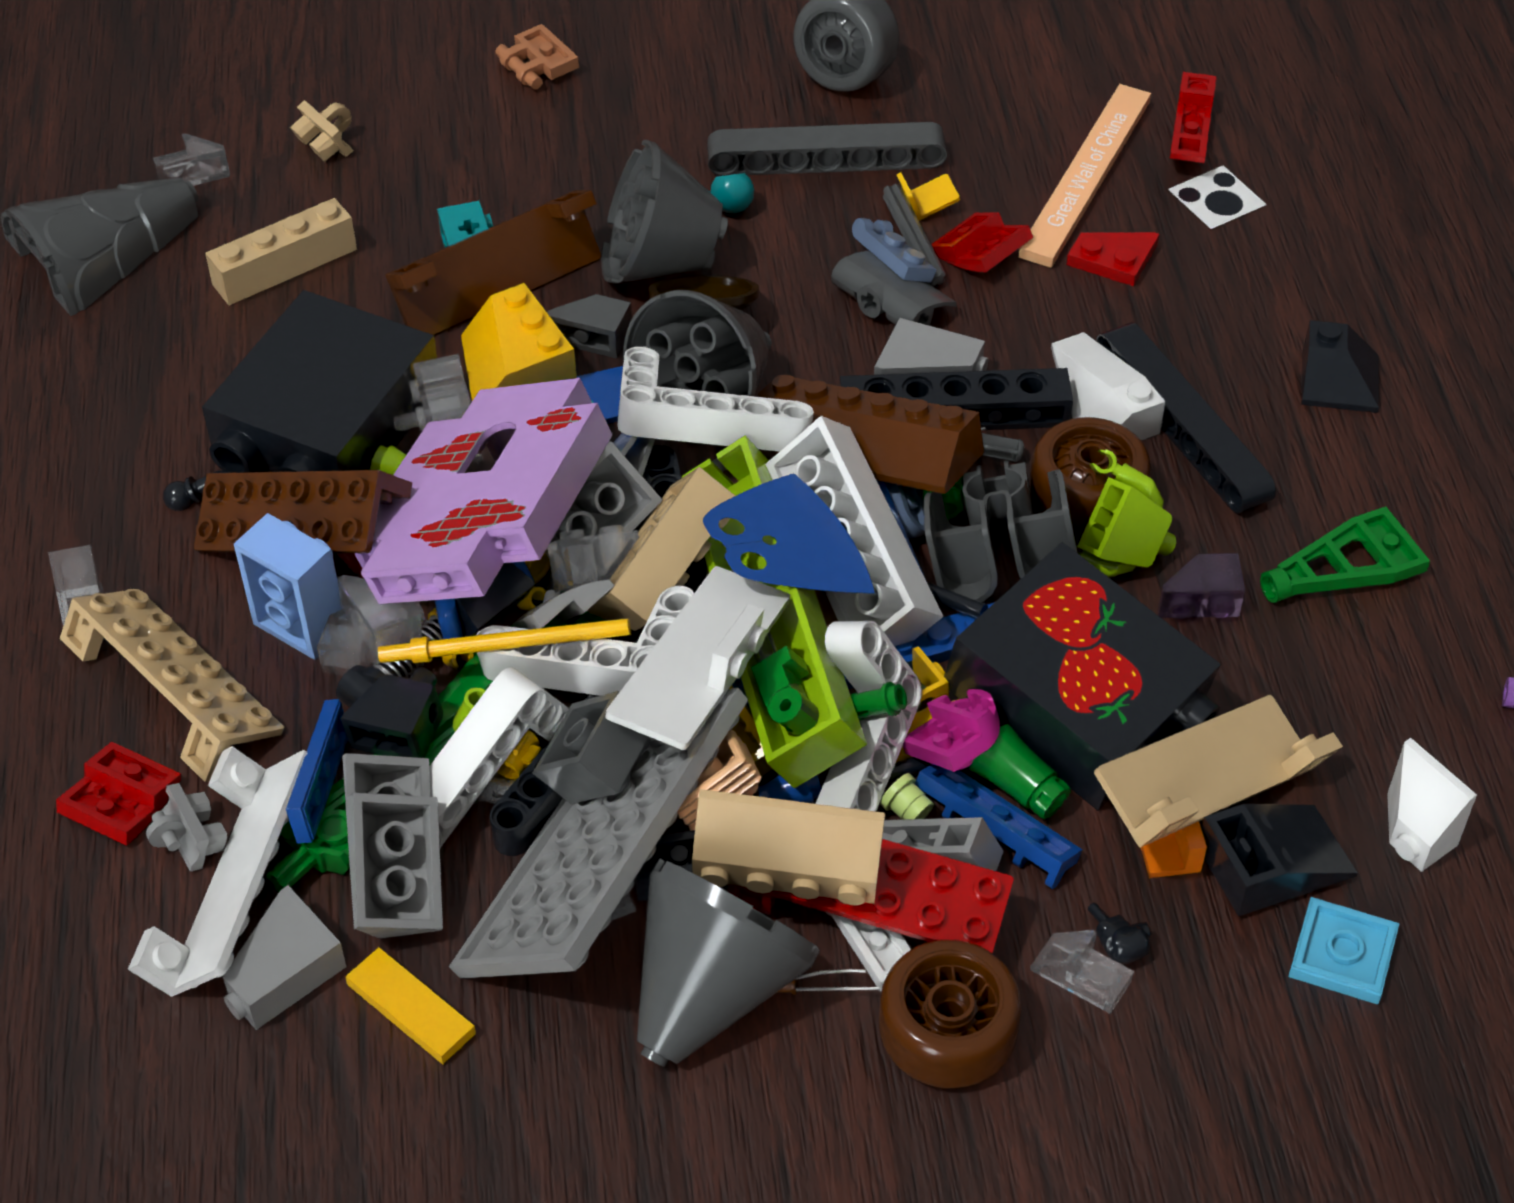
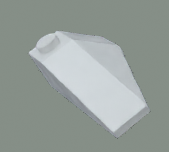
M1084 332L1051 344L1056 368L1068 369L1073 396L1072 419L1082 417L1107 419L1128 428L1140 440L1160 434L1165 401L1145 376Z

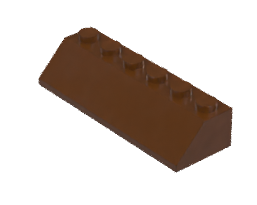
M778 375L757 395V397L804 402L814 410L812 423L820 416L850 427L875 479L879 481L946 494L984 453L979 412L962 409L959 406L933 404L922 399H906L889 393L879 394L859 390L856 387H842L826 384L824 381L794 378L791 375ZM760 450L768 458H773L780 452Z

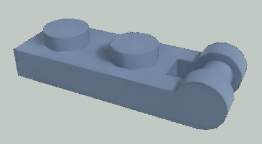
M857 218L854 221L852 233L855 239L899 277L908 281L932 282L937 269L925 260L926 256L923 253L909 247L905 243L906 239L903 236L893 232V226L890 221L877 220L873 223L867 218Z

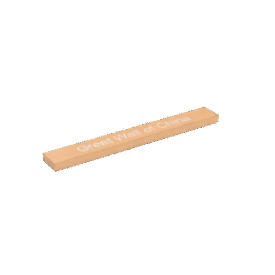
M1122 84L1118 85L1032 226L1033 238L1019 248L1018 258L1050 268L1053 267L1148 107L1151 93Z

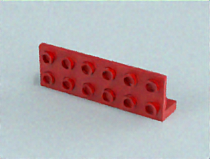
M882 839L874 903L864 902L861 905H848L836 898L818 896L815 899H802L790 892L772 890L769 893H757L744 886L729 884L727 886L729 893L754 906L753 909L770 915L776 898H780L923 941L961 940L976 944L994 953L1014 878L1008 874Z

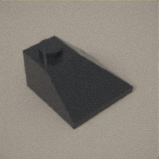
M1310 320L1302 351L1301 405L1378 413L1379 355L1348 324Z

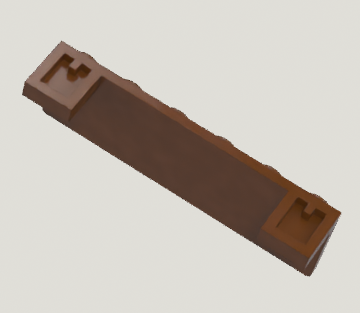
M592 190L571 191L385 274L405 325L434 335L476 316L493 294L525 283L529 290H532L600 259L601 253L585 210L597 204Z
M380 470L207 473L198 525L196 527L194 550L200 552H235L234 543L263 516L269 513L281 521L291 522L299 531L311 538L323 540L333 553H370L373 545L379 504L389 505L392 504L393 499L410 498L413 482Z

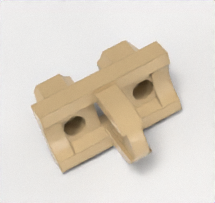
M305 100L297 106L303 116L290 128L305 145L319 134L309 144L319 158L326 162L337 151L345 157L353 152V149L342 140V133L348 128L352 120L351 112L346 106L340 103H333L321 113ZM337 116H339L338 119L332 124L331 121Z

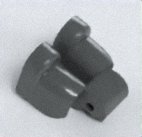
M1004 461L1006 475L984 479L981 465L976 466L977 471L968 472L963 475L964 485L962 492L970 526L958 527L951 525L946 517L942 493H927L924 497V529L937 586L978 602H984L993 594L997 587V565L991 540V525L1008 522L1016 567L1020 578H1023L1061 542L1077 553L1065 482L1060 469L1047 473L1052 503L1051 508L1039 514H1034L1025 462L1010 465L1009 461Z

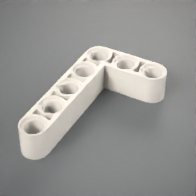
M632 347L625 352L617 427L618 430L626 435L729 446L746 435L760 450L781 451L812 424L814 410L804 402L658 387L659 354L647 347Z
M674 586L663 591L658 597L637 643L601 638L477 652L484 676L493 681L504 669L513 667L541 688L599 696L621 691L694 592L685 586ZM491 625L483 628L476 635L528 629Z
M834 621L829 625L825 634L826 651L855 690L861 693L879 689L886 682H893L895 685L900 684L907 695V706L896 716H890L886 713L859 720L867 745L831 766L815 804L876 812L920 704L921 684L917 675L875 621Z
M513 667L506 668L498 674L429 766L430 797H438L440 848L527 730L531 728L547 741H550L569 710L567 706Z

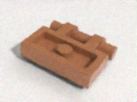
M543 24L515 35L514 46L508 48L505 44H501L495 50L496 55L500 58V63L507 70H513L516 73V78L523 85L530 86L534 90L542 86L543 81L539 75L545 74L550 80H553L579 68L578 56ZM527 58L530 60V61L527 62V63H524V62H523V60H525V59H527Z

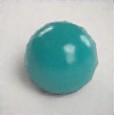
M745 173L715 177L711 184L710 192L723 204V212L737 214L743 212L754 199L755 188L751 178Z

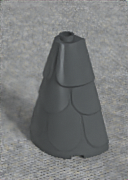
M180 177L119 184L114 189L92 190L78 195L22 203L5 209V212L1 213V224L5 239L20 257L32 253L46 269L53 296L66 312L72 316L79 311L85 310L120 279L128 276L153 252H159L198 217L195 202L199 198L193 184L190 181L184 182Z

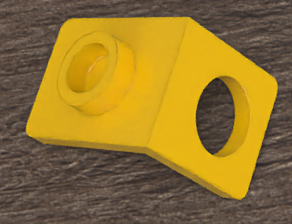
M901 172L896 174L918 221L960 200L959 194L948 174H943L913 190H910Z
M919 646L913 648V671L921 683L926 686V688L922 689L920 703L930 697H933L932 700L943 695L949 696V682L944 677L945 671L938 662L932 663Z

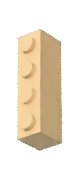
M332 198L232 242L223 244L205 254L212 285L226 303L232 305L357 250L352 217L335 198Z

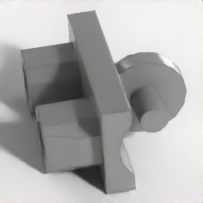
M179 783L167 785L166 793L169 796V801L161 811L155 812L152 815L153 822L148 826L146 837L154 847H167L169 851L178 849L190 872L203 869L206 855L224 850L227 833L221 822L207 825L200 823L209 820L211 813L210 801L205 792L185 795Z

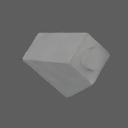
M899 318L874 366V375L986 371L988 357L983 356L985 341Z
M289 885L280 890L233 960L228 971L223 975L228 995L224 997V1001L228 1009L238 1020L245 1017L255 1030L346 968L341 942Z

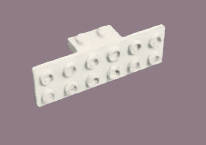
M715 566L607 708L606 719L678 749L686 750L735 679H739L742 676L749 659L754 653H758L766 635L789 604L790 594Z

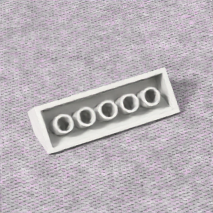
M820 416L765 465L772 480L794 473L805 482L841 522L855 543L866 565L875 594L825 591L838 621H875L894 646L914 641L944 616L851 428Z

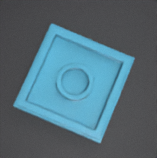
M1310 897L1288 977L1378 1005L1382 996L1399 923Z

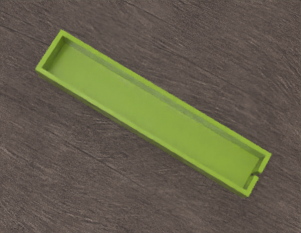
M746 435L716 454L717 459L738 480L737 483L734 484L710 458L681 476L683 478L700 467L735 496L758 485L772 481L765 465L769 460ZM730 518L721 530L730 535H739L744 532L745 528L741 522ZM710 535L708 541L711 543V547L704 555L709 573L715 566L731 571L732 569L725 559V546ZM766 535L762 538L769 545H774L777 542L772 536ZM754 552L743 553L740 558L746 567L754 570L763 569L767 564L763 556ZM763 583L790 594L789 604L770 629V633L777 651L787 645L806 662L810 674L800 680L807 699L818 708L819 717L815 727L800 736H795L771 718L751 669L752 666L757 664L754 654L747 662L741 679L767 764L793 788H796L867 745L844 675L826 651L825 634L827 626L815 591L812 589Z

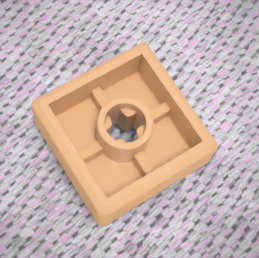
M732 729L728 731L719 745L717 756L707 764L701 773L695 790L687 795L678 809L679 818L683 819L684 824L688 825L690 831H695L700 789L751 796L757 791L761 775L746 744L742 742L741 738Z

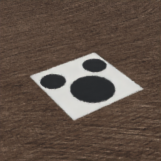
M1225 166L1218 167L1168 189L1210 229L1267 205Z

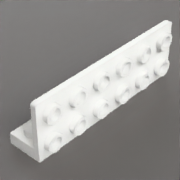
M233 746L222 751L208 786L240 807L241 811L185 945L155 926L147 929L142 935L128 970L171 997L191 988L194 989L200 984L216 977L219 978L228 971L234 960L232 950L237 938L244 932L250 918L247 913L252 901L264 886L265 880L262 876L267 864L279 849L277 839L282 827L289 821L286 807L304 757L308 754L307 751L302 750L267 769Z

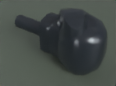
M1097 903L1089 905L1088 911L1099 922L1096 928V935L1100 938V942L1108 957L1119 965L1130 964L1149 954L1150 942L1148 938L1152 935V932L1147 922L1130 924L1122 915L1109 918Z

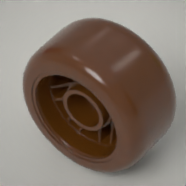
M1082 417L1058 423L1040 438L1033 452L1029 480L1033 504L1039 513H1043L1051 508L1052 495L1047 473L1060 469L1065 482L1074 534L1083 535L1108 477L1116 478L1110 472L1098 474L1091 469L1090 463L1098 465L1101 469H1106L1109 466L1108 457L1100 454L1099 450L1112 451L1117 458L1118 464L1123 466L1126 463L1150 477V457L1142 441L1128 428L1107 419Z
M936 940L911 949L899 958L889 970L883 983L880 998V1035L884 1048L890 1058L903 1072L913 1079L938 1088L953 1089L972 1086L997 1073L1008 1061L1014 1050L1021 1018L1020 992L1010 970L990 951L966 941Z

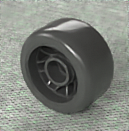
M810 0L802 8L796 19L793 40L795 52L801 66L815 82L830 90L850 92L867 86L891 67L898 52L900 33L895 14L885 0Z

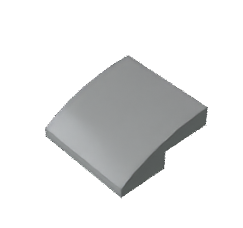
M608 579L575 587L534 607L513 622L512 625L524 629L542 628L556 615L565 622L585 613L615 585Z

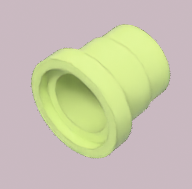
M906 773L897 779L880 800V805L886 811L892 810L903 820L925 819L932 810L934 803L915 785L916 779L910 773Z

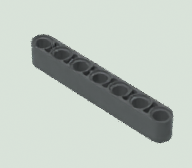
M935 122L721 129L712 132L707 139L708 166L714 174L719 176L745 173L746 175L929 169L942 165L947 158L943 128Z

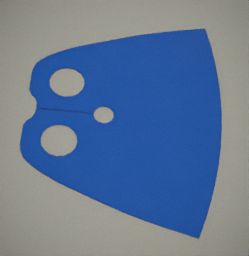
M794 473L763 483L715 506L703 517L705 528L711 537L723 543L726 548L725 559L731 569L739 576L758 582L796 588L875 594L866 565L846 529L821 498ZM724 518L736 519L743 524L744 532L739 535L727 534L720 529L719 521ZM763 536L774 537L777 541L776 544H766L762 540ZM747 552L757 553L766 560V567L760 570L750 569L741 562V555Z

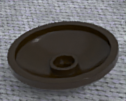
M680 276L663 279L649 286L650 299L673 290H690L709 296L741 311L753 304L759 297V285L757 283L732 276Z

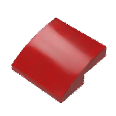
M976 212L931 245L937 257L949 264L970 271L987 272L1031 240L1033 235L1029 225H1004L999 212Z
M110 742L84 763V777L56 799L57 813L127 846L152 821V815L160 811L167 803L169 796L166 793L167 785L180 783L181 773L121 745Z

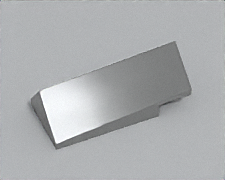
M345 753L342 758L354 929L380 939L442 930L438 797H430L429 758Z

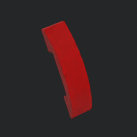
M1183 72L1170 159L1205 163L1217 76Z

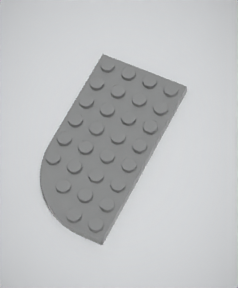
M739 688L728 689L686 750L678 749L649 737L651 739L649 747L636 759L630 770L631 779L620 793L572 804L563 798L449 965L452 971L459 978L576 971L587 960L589 956L588 950L599 933L610 924L611 914L622 897L632 889L634 878L643 864L655 853L656 844L664 831L676 820L677 811L687 795L692 793L699 783L698 778L707 764L717 756L719 745L724 737L738 723L739 714L748 701Z

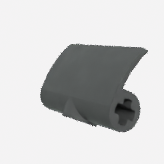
M870 251L857 252L844 257L836 264L831 275L832 283L857 299L861 311L866 316L876 318L886 313L887 320L894 325L897 324L899 318L929 325L934 308L957 306L956 301L926 282L903 280Z

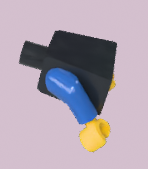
M524 561L504 563L485 596L435 600L443 639L475 636L480 630L491 626L516 605L522 610L533 609L536 606L533 604L532 598L543 601L546 590L542 587L534 586L535 581ZM467 653L460 654L463 661L468 662L474 657V654ZM456 655L442 656V660L447 666L455 669L458 668Z

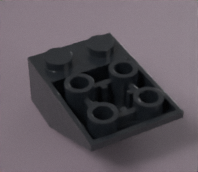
M1242 804L1204 817L1202 833L1207 846L1204 859L1238 917L1357 877L1358 872L1315 805Z

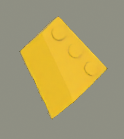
M525 283L491 295L461 335L472 401L479 390L577 378L574 348Z

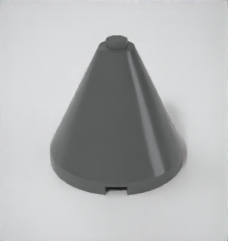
M659 859L650 874L637 1031V1041L644 1045L640 1054L664 1068L669 1060L676 1064L680 1063L810 969L821 950L794 930L777 920H771L753 909L754 906L678 865L669 861L665 863V861Z

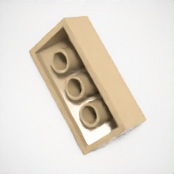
M700 467L672 484L662 497L663 501L652 511L604 580L610 579L615 586L587 611L608 621L629 618L630 627L634 631L645 626L661 593L670 587L684 586L690 576L685 572L692 561L699 562L711 547V543L708 541L710 534L703 524V517L715 506L735 495ZM724 518L719 521L720 529L727 524L730 518Z
M700 789L692 855V873L718 887L729 884L744 886L757 893H769L772 890L790 892L802 899H815L818 896L836 898L848 905H861L864 902L874 903L885 813Z

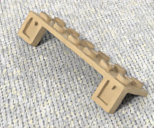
M127 589L126 591L105 594L95 593L90 596L72 598L59 639L82 661L97 659L103 638H105L192 723L180 758L204 782L210 781L222 751L228 749L231 745L282 735L284 726L272 715L270 710L263 707L242 684L238 683L222 668L218 661L208 655L197 644L195 639L188 636L169 615L151 601L145 592L138 589Z
M1268 695L1100 765L1094 770V774L1138 847L1141 848L1204 819L1205 816L1227 809L1314 769L1343 746L1334 732L1319 739L1314 734H1310L1300 740L1274 697Z

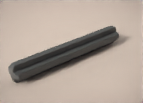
M898 184L887 185L883 189L885 193L883 199L902 236L906 239V244L912 249L923 253L926 256L925 260L937 269L932 282L926 283L931 286L942 285L945 282L944 276L946 272L902 188Z

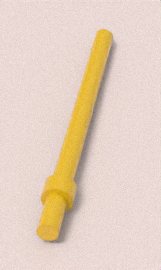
M629 618L439 640H430L429 637L411 638L410 643L379 646L378 659L380 663L412 660L414 664L431 662L433 657L628 636L631 635Z

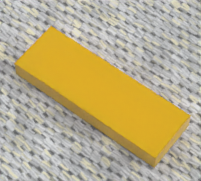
M379 947L345 976L347 985L442 1065L476 1034L475 1026Z

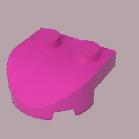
M968 689V698L951 701L949 696L943 695L927 703L932 719L907 734L902 746L905 754L953 772L969 767L973 763V759L992 747L999 735V715L990 693L979 689Z

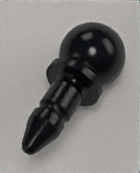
M223 470V471H215V472H213V473H233V472H232L231 470ZM189 476L185 479V482L174 481L168 484L163 492L165 505L171 510L182 511L189 508L193 502H201L206 476L197 480Z

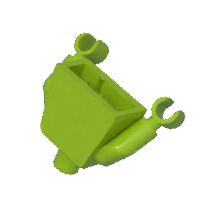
M1099 450L1100 454L1108 457L1109 466L1106 469H1101L1098 465L1090 463L1091 469L1098 474L1110 472L1116 478L1108 477L1077 546L1083 551L1082 553H1077L1110 578L1131 572L1136 566L1148 568L1153 564L1157 553L1163 556L1169 555L1176 546V537L1168 532L1172 522V515L1163 509L1164 500L1154 480L1126 463L1123 466L1118 464L1117 458L1112 451Z

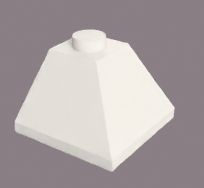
M1412 738L1404 742L1387 793L1389 843L1395 848L1400 857L1410 861L1423 872L1458 846L1477 796L1475 792Z

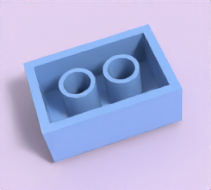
M269 513L263 516L234 543L253 624L316 660L347 629L343 611L344 606L341 601L331 548L323 540L313 539L299 531L291 522L281 521Z

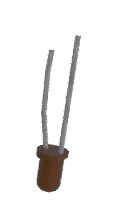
M860 969L827 970L800 975L777 993L792 992V995H795L797 991L880 990V987L798 988V979L820 974L866 973V970Z

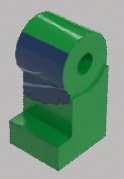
M786 645L751 667L765 706L775 722L784 726L789 733L795 736H800L815 727L819 717L818 708L807 699L800 680L810 674L804 659Z

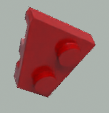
M1156 232L1080 233L1068 253L1066 265L1134 287L1158 245L1160 234Z

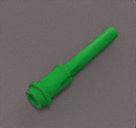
M886 682L879 689L851 694L859 720L886 713L890 716H896L907 706V695L904 688L900 684L895 685L893 682Z

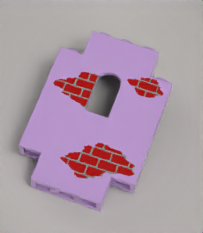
M580 378L479 390L462 418L428 422L393 474L396 477L413 482L410 498L393 499L392 504L389 505L379 504L371 552L354 553L363 568L361 574L378 604L485 596L504 563L541 559L612 437V433L598 403L591 402ZM485 446H487L495 461L493 468L489 471L465 473L476 454H481Z

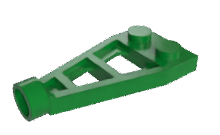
M1385 506L1352 517L1278 564L1277 568L1263 572L1260 576V585L1266 599L1271 603H1275L1297 594L1395 583L1427 572L1430 560ZM1360 541L1377 564L1361 567L1352 566L1340 550L1351 542ZM1325 556L1337 573L1316 576L1307 563Z

